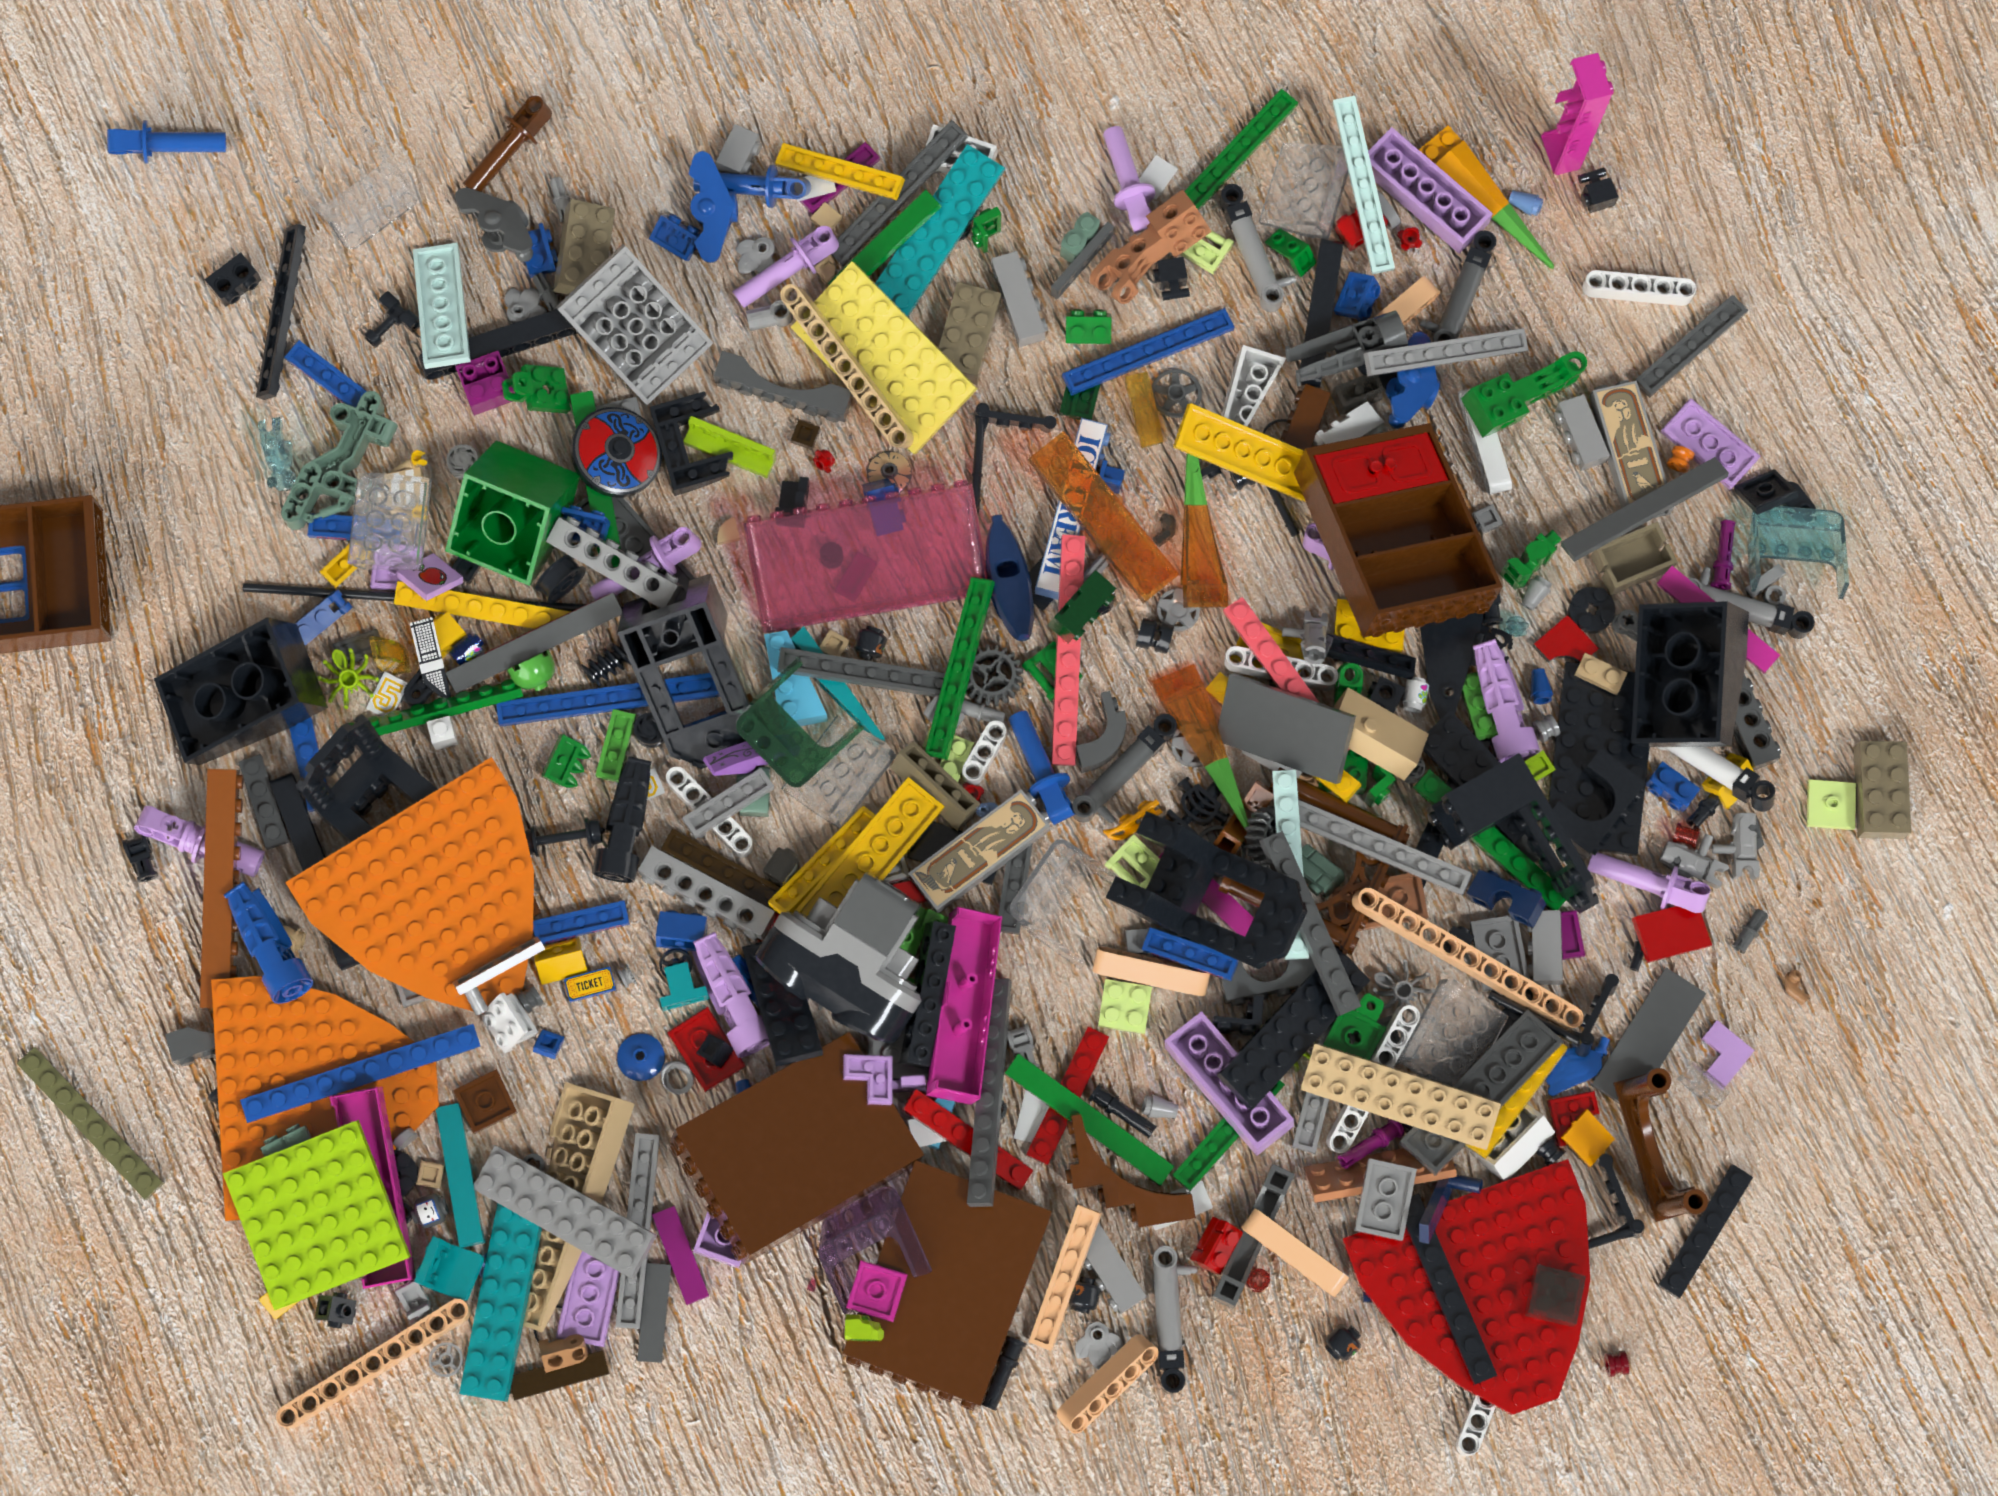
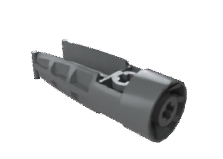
M1395 310L1326 333L1291 349L1289 346H1286V361L1292 362L1324 352L1336 351L1334 356L1296 370L1297 386H1301L1303 381L1362 366L1365 364L1364 353L1408 346V340L1402 320Z

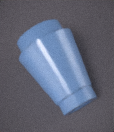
M1514 190L1508 200L1510 204L1529 216H1537L1544 199L1539 198V195Z

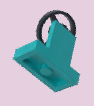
M680 948L667 950L659 961L660 971L667 978L671 993L669 996L659 998L663 1011L710 999L706 986L694 989L690 974L693 967L692 958L687 951ZM674 952L684 954L680 959L664 960L667 955ZM687 957L690 960V966H688V962H684Z

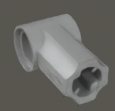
M782 300L775 301L769 306L746 311L750 331L775 325L785 327L793 319L792 313ZM780 310L787 311L783 317L776 316V313Z

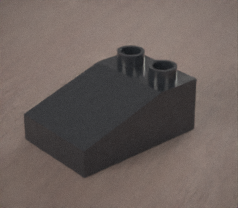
M1728 601L1639 604L1631 743L1640 747H1731L1747 659L1748 611Z
M269 617L154 678L183 761L187 764H205L289 729L328 708L297 624Z

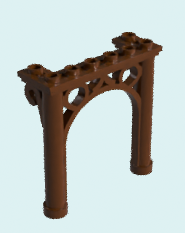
M1279 767L1278 771L1285 770L1281 767ZM1297 778L1298 800L1406 845L1410 834L1406 833L1408 825L1404 824L1402 826L1399 824L1397 826L1349 802L1345 803L1342 799ZM1273 781L1270 785L1271 789H1273ZM1355 851V867L1345 887L1331 899L1316 904L1318 911L1328 909L1330 921L1322 919L1334 946H1338L1342 950V954H1349L1351 956L1359 941L1356 934L1359 928L1364 930L1369 917L1357 911L1352 904V898L1346 895L1347 893L1352 895L1355 891L1365 888H1372L1378 891L1379 887H1385L1390 877L1386 874L1390 865L1376 859H1367L1364 854ZM1361 863L1366 866L1379 864L1372 881L1366 878L1364 873L1365 867L1361 866ZM1226 877L1223 878L1218 891L1226 895L1229 893L1258 908L1265 895ZM1364 895L1362 903L1368 906L1370 899L1367 895ZM1339 902H1347L1351 906L1348 918L1345 920L1337 919L1333 912V905ZM1350 924L1348 930L1341 927Z
M1655 1068L1647 1074L1614 1082L1615 1091L1654 1221L1658 1222L1687 1213L1700 1214L1704 1212L1708 1206V1198L1703 1191L1695 1189V1186L1677 1191L1671 1184L1666 1174L1650 1122L1649 1098L1666 1093L1671 1086L1670 1074L1665 1069Z

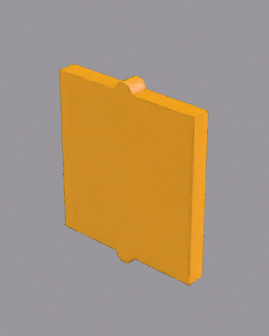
M1585 1109L1576 1121L1571 1122V1126L1561 1137L1588 1167H1591L1602 1154H1605V1150L1615 1140L1588 1109Z

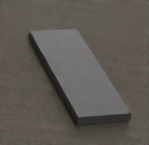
M1666 967L1591 1086L1619 1104L1613 1083L1647 1074L1650 1070L1660 1068L1706 993Z

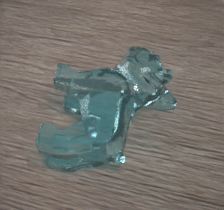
M280 417L272 419V431L270 432L267 431L266 421H259L258 428L265 461L268 468L272 471L271 476L267 479V485L269 488L275 487L278 491H288L296 482V475L290 468L293 463L292 442L290 440L284 441L283 423Z

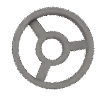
M440 1343L429 1354L431 1370L441 1377L455 1375L463 1365L462 1351L453 1343ZM443 1345H448L446 1352L439 1356V1360L432 1362L435 1350ZM452 1346L455 1347L460 1354V1364L458 1368L453 1364L454 1357L451 1354ZM449 1355L451 1358L450 1363L447 1365L443 1364L442 1358ZM440 1364L446 1368L451 1367L454 1372L440 1374L433 1366Z

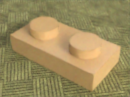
M1585 653L1574 676L1617 695L1627 672Z

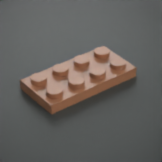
M1409 873L1390 876L1385 887H1379V893L1424 919H1429L1421 878ZM1345 885L1336 888L1328 899L1337 895ZM1360 890L1355 891L1352 895L1347 893L1346 896L1353 898V895ZM1339 902L1333 905L1335 917L1340 920L1348 918L1351 906L1347 902ZM1383 906L1382 914L1387 918L1390 916V910L1388 907ZM1369 918L1364 930L1385 926ZM1407 918L1402 920V923L1410 922ZM1350 924L1341 927L1348 930Z

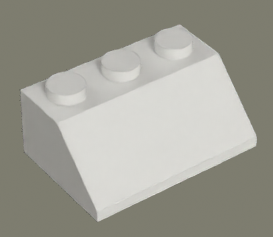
M1527 1104L1486 1159L1466 1145L1465 1147L1492 1174L1502 1181H1507L1537 1152L1555 1131L1543 1114Z

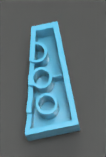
M787 630L764 634L782 730L827 722L826 711L810 678L777 672L780 648L796 649Z

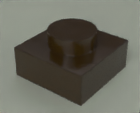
M798 420L791 443L813 450L820 427Z

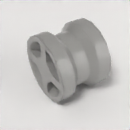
M1551 714L1546 715L1541 721L1536 720L1532 723L1534 732L1542 743L1548 741L1551 736L1556 737L1560 735L1559 726Z

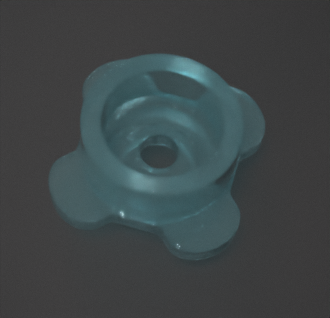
M1513 616L1506 622L1507 628L1504 631L1514 637L1525 636L1529 623L1523 617Z

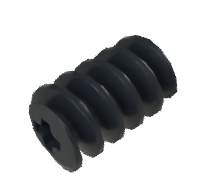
M617 639L619 646L614 643L610 644L611 652L606 648L602 649L603 657L596 653L594 655L596 662L587 659L588 668L580 664L581 669L592 684L595 683L598 686H602L600 678L609 681L608 673L610 672L616 676V667L625 670L623 662L631 665L619 639Z

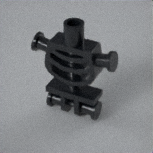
M1189 777L1184 778L1178 783L1177 786L1182 787L1185 791L1180 802L1184 816L1181 819L1169 809L1166 815L1174 823L1187 828L1197 835L1198 833L1188 825L1191 821L1195 824L1206 826L1215 818L1224 826L1230 814L1226 815L1220 811L1221 803L1216 798L1221 792L1214 781L1206 789L1199 784L1192 786L1189 782ZM1192 794H1194L1198 802L1195 803ZM1186 799H1188V802L1191 806L1190 810H1188L1186 807ZM1199 814L1205 817L1206 819H1201L1196 816Z

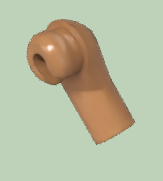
M1791 970L1785 976V991L1800 1005H1803L1809 999V996L1800 989L1802 975L1798 970Z

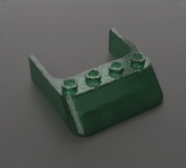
M799 657L755 696L736 721L738 733L788 785L795 788L807 783L864 729L863 723L859 720L833 745L822 747L774 699L773 692L803 665Z

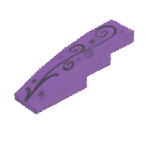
M791 734L774 735L727 747L705 756L703 761L713 776L753 773L756 766L776 764L778 757L798 756L801 748Z

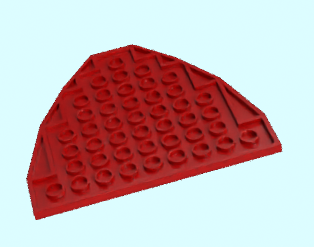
M1569 1159L1481 1189L1480 1194L1473 1192L1448 1201L1435 1229L1497 1373L1496 1377L1473 1385L1407 1229L1405 1228L1403 1241L1363 1232L1342 1239L1361 1289L1404 1343L1456 1385L1510 1415L1559 1398L1579 1343L1590 1286L1586 1203Z

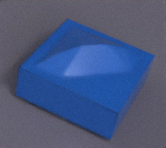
M542 1029L533 1047V1052L555 1060L564 1042V1036Z

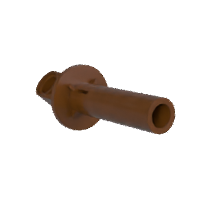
M534 95L529 97L513 118L507 115L503 117L509 125L507 126L508 130L464 180L462 184L466 188L482 192L524 142H529L534 146L538 144L534 136L552 116L551 109L540 96Z

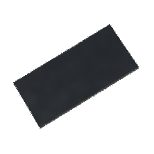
M932 822L910 848L907 858L923 863L962 834L963 831H957L954 828ZM997 871L983 880L982 883L992 885Z

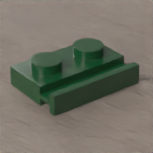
M1101 384L1072 396L1066 386L1059 415L1069 416V418L1081 420V418L1092 420Z

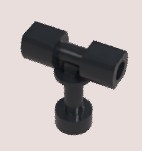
M387 291L379 298V302L387 310L386 315L388 318L374 331L368 329L363 336L374 348H377L383 342L380 337L394 324L399 326L402 323L413 333L420 327L419 318L409 309L404 310L401 307L400 301Z

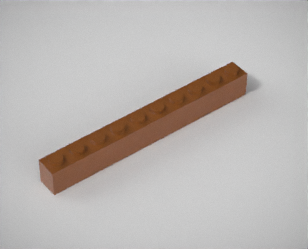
M207 769L200 1008H213L211 980L237 978L238 974L237 965H234V956L238 955V941H234L235 932H238L239 929L232 915L228 899L224 897V894L234 888L236 884H240L241 878L240 870H237V860H241V846H237L238 837L242 835V823L238 822V813H242L243 800L239 798V789H243L244 778L243 775H240V770Z

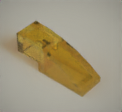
M1148 372L1125 376L1124 383L1141 449L1163 444L1160 421Z
M376 636L369 637L373 660L381 672L390 670L393 676L412 672L408 650L405 646L390 639Z

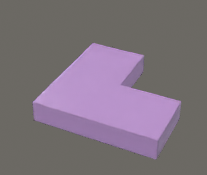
M1718 1020L1714 1022L1701 1038V1040L1720 1054L1705 1073L1723 1087L1727 1086L1755 1051Z
M844 1054L843 1080L867 1081V1104L892 1105V1056Z
M924 1075L902 1076L901 1080H892V1093L913 1092L915 1089L926 1091Z

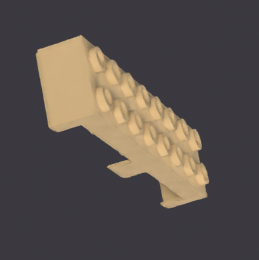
M1319 1043L1314 1044L1300 1089L1484 1150L1488 1148L1501 1106L1499 1101Z

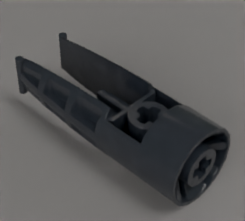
M628 756L627 763L625 762L607 820L606 830L610 831L607 848H599L596 851L592 874L597 877L621 883L635 882L640 858L632 854L635 837L639 836L643 827L652 761Z

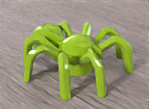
M351 648L348 650L350 655L349 669L345 653L335 649L332 653V660L341 672L336 670L327 660H323V664L338 678L327 679L320 675L317 677L319 681L328 684L339 683L332 691L328 699L329 703H332L338 691L344 688V709L349 707L348 689H350L351 693H353V688L358 691L357 685L370 698L374 697L372 691L359 680L370 679L379 682V678L370 674L359 675L368 664L369 658L366 654L364 655L363 664L354 670L355 656Z

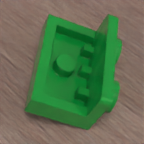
M998 207L993 209L987 208L979 216L973 218V227L971 228L973 236L971 239L977 249L980 248L983 254L988 252V238L1001 232L1002 214Z
M1071 309V313H1066L1065 342L1070 344H1111V313H1107V310L1095 309L1093 313H1084L1083 309Z
M1376 765L1371 775L1377 784L1369 790L1364 800L1370 808L1375 803L1379 806L1388 798L1387 795L1391 792V788L1396 780L1394 774Z

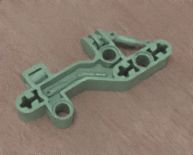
M367 391L364 393L356 408L345 403H337L331 408L330 416L335 426L339 430L344 431L337 447L302 467L281 511L282 518L290 529L299 530L304 527L306 522L312 523L314 519L319 517L325 518L341 511L346 512L351 505H361L359 499L364 497L363 491H367L369 486L363 481L347 474L358 467L369 443L389 447L398 428L395 422L382 417L385 406L377 392ZM347 414L344 419H338L340 415ZM332 482H339L337 486L329 487ZM302 494H308L305 499H299ZM322 494L339 500L336 504L320 509L319 513L310 514L318 497Z

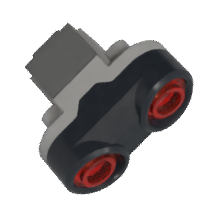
M866 872L861 879L857 878L838 908L819 897L808 916L797 910L794 913L789 911L781 912L755 953L756 960L765 971L801 1000H809L810 998L831 1011L832 1019L874 1040L889 1044L894 1043L921 1003L920 994L916 991L917 986L907 979L919 959L901 948L919 918L916 913L921 904L890 883L884 882L870 872Z

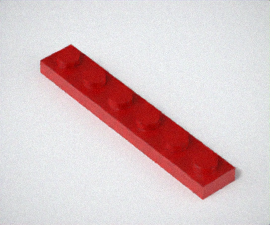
M1088 1026L1060 1084L1079 1098H1081L1109 1040V1036ZM1049 1107L1026 1156L1048 1166L1067 1127V1119Z
M915 1089L901 1110L971 1157L973 1128ZM998 1146L996 1175L1020 1191L1032 1174L1033 1169Z

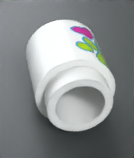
M1413 677L1412 680L1406 681V689L1402 700L1404 710L1412 713H1421L1422 708H1425L1429 684L1425 683V679Z

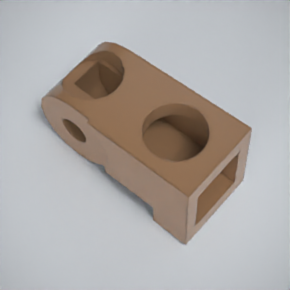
M579 1334L570 1335L565 1339L549 1342L548 1339L538 1341L546 1373L583 1362L588 1357L584 1338Z

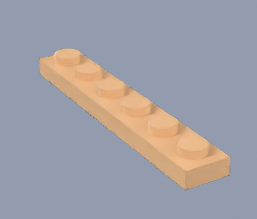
M1080 1204L1077 1205L1031 1333L1030 1343L1049 1351L1053 1350L1069 1306L1072 1292L1080 1276L1099 1223L1101 1212Z

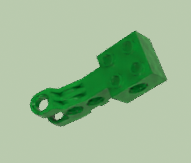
M1570 352L1549 366L1515 382L1512 381L1507 372L1471 388L1461 400L1482 438L1521 421L1530 412L1527 406L1540 399L1552 396L1576 383L1580 374L1587 367V358L1581 352ZM1573 358L1578 359L1581 363V368L1569 360Z
M1344 663L1338 667V679L1335 684L1333 706L1347 688L1361 694L1363 671L1359 665ZM1348 668H1351L1355 674L1351 681L1346 680L1344 675ZM1349 750L1344 770L1362 785L1355 794L1363 795L1367 785L1368 759ZM1318 781V788L1326 792H1331L1328 788H1326L1323 784H1321Z

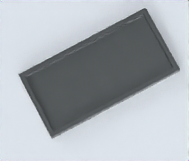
M1232 673L1229 674L1215 741L1338 784L1341 783L1356 715Z

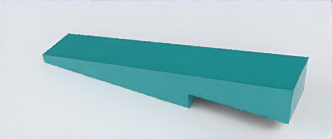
M804 626L791 637L796 650L824 654ZM816 678L817 684L882 747L885 744V737L846 683Z
M459 1103L438 1107L436 1113L459 1247L466 1248L486 1243L477 1200L478 1195L477 1191L474 1190L475 1179L461 1106Z

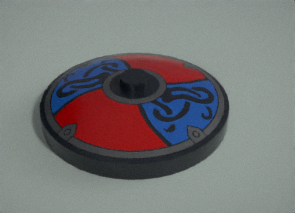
M620 407L598 409L581 421L572 436L570 454L575 471L587 486L602 495L616 498L633 496L648 487L659 472L662 461V449L658 436L653 427L642 416L631 410Z

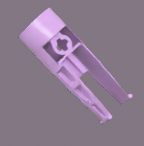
M1496 639L1473 645L1485 707L1488 714L1492 713L1498 735L1492 738L1498 762L1502 763L1520 753L1523 760L1538 754L1540 749L1534 728L1525 727L1521 711L1524 710V705L1508 660L1507 664L1504 658L1506 655L1503 650H1500Z
M713 932L693 941L696 952L691 951V953L694 955L698 971L717 1013L724 1015L731 1029L727 1033V1037L737 1057L743 1058L762 1050L770 1044L761 1015L758 1016L748 997L751 994L749 987L729 953L716 937V933Z

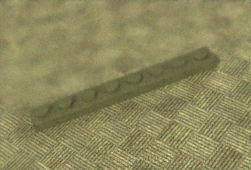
M36 1047L30 1050L17 1063L145 1200H148L165 1184Z

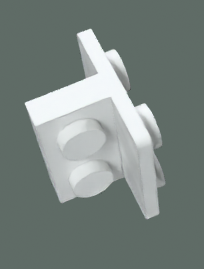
M504 992L500 993L490 1003L489 1009L481 1014L484 1024L491 1031L503 1053L510 1052L516 1044L530 1039L538 1033L515 994L511 993L506 996Z

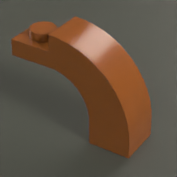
M1259 780L1254 783L1242 801L1247 819L1252 818V813L1256 812L1257 809L1268 807L1274 798L1273 790ZM1235 813L1213 843L1218 848L1232 854L1238 851L1246 839L1244 837L1247 835L1246 830Z

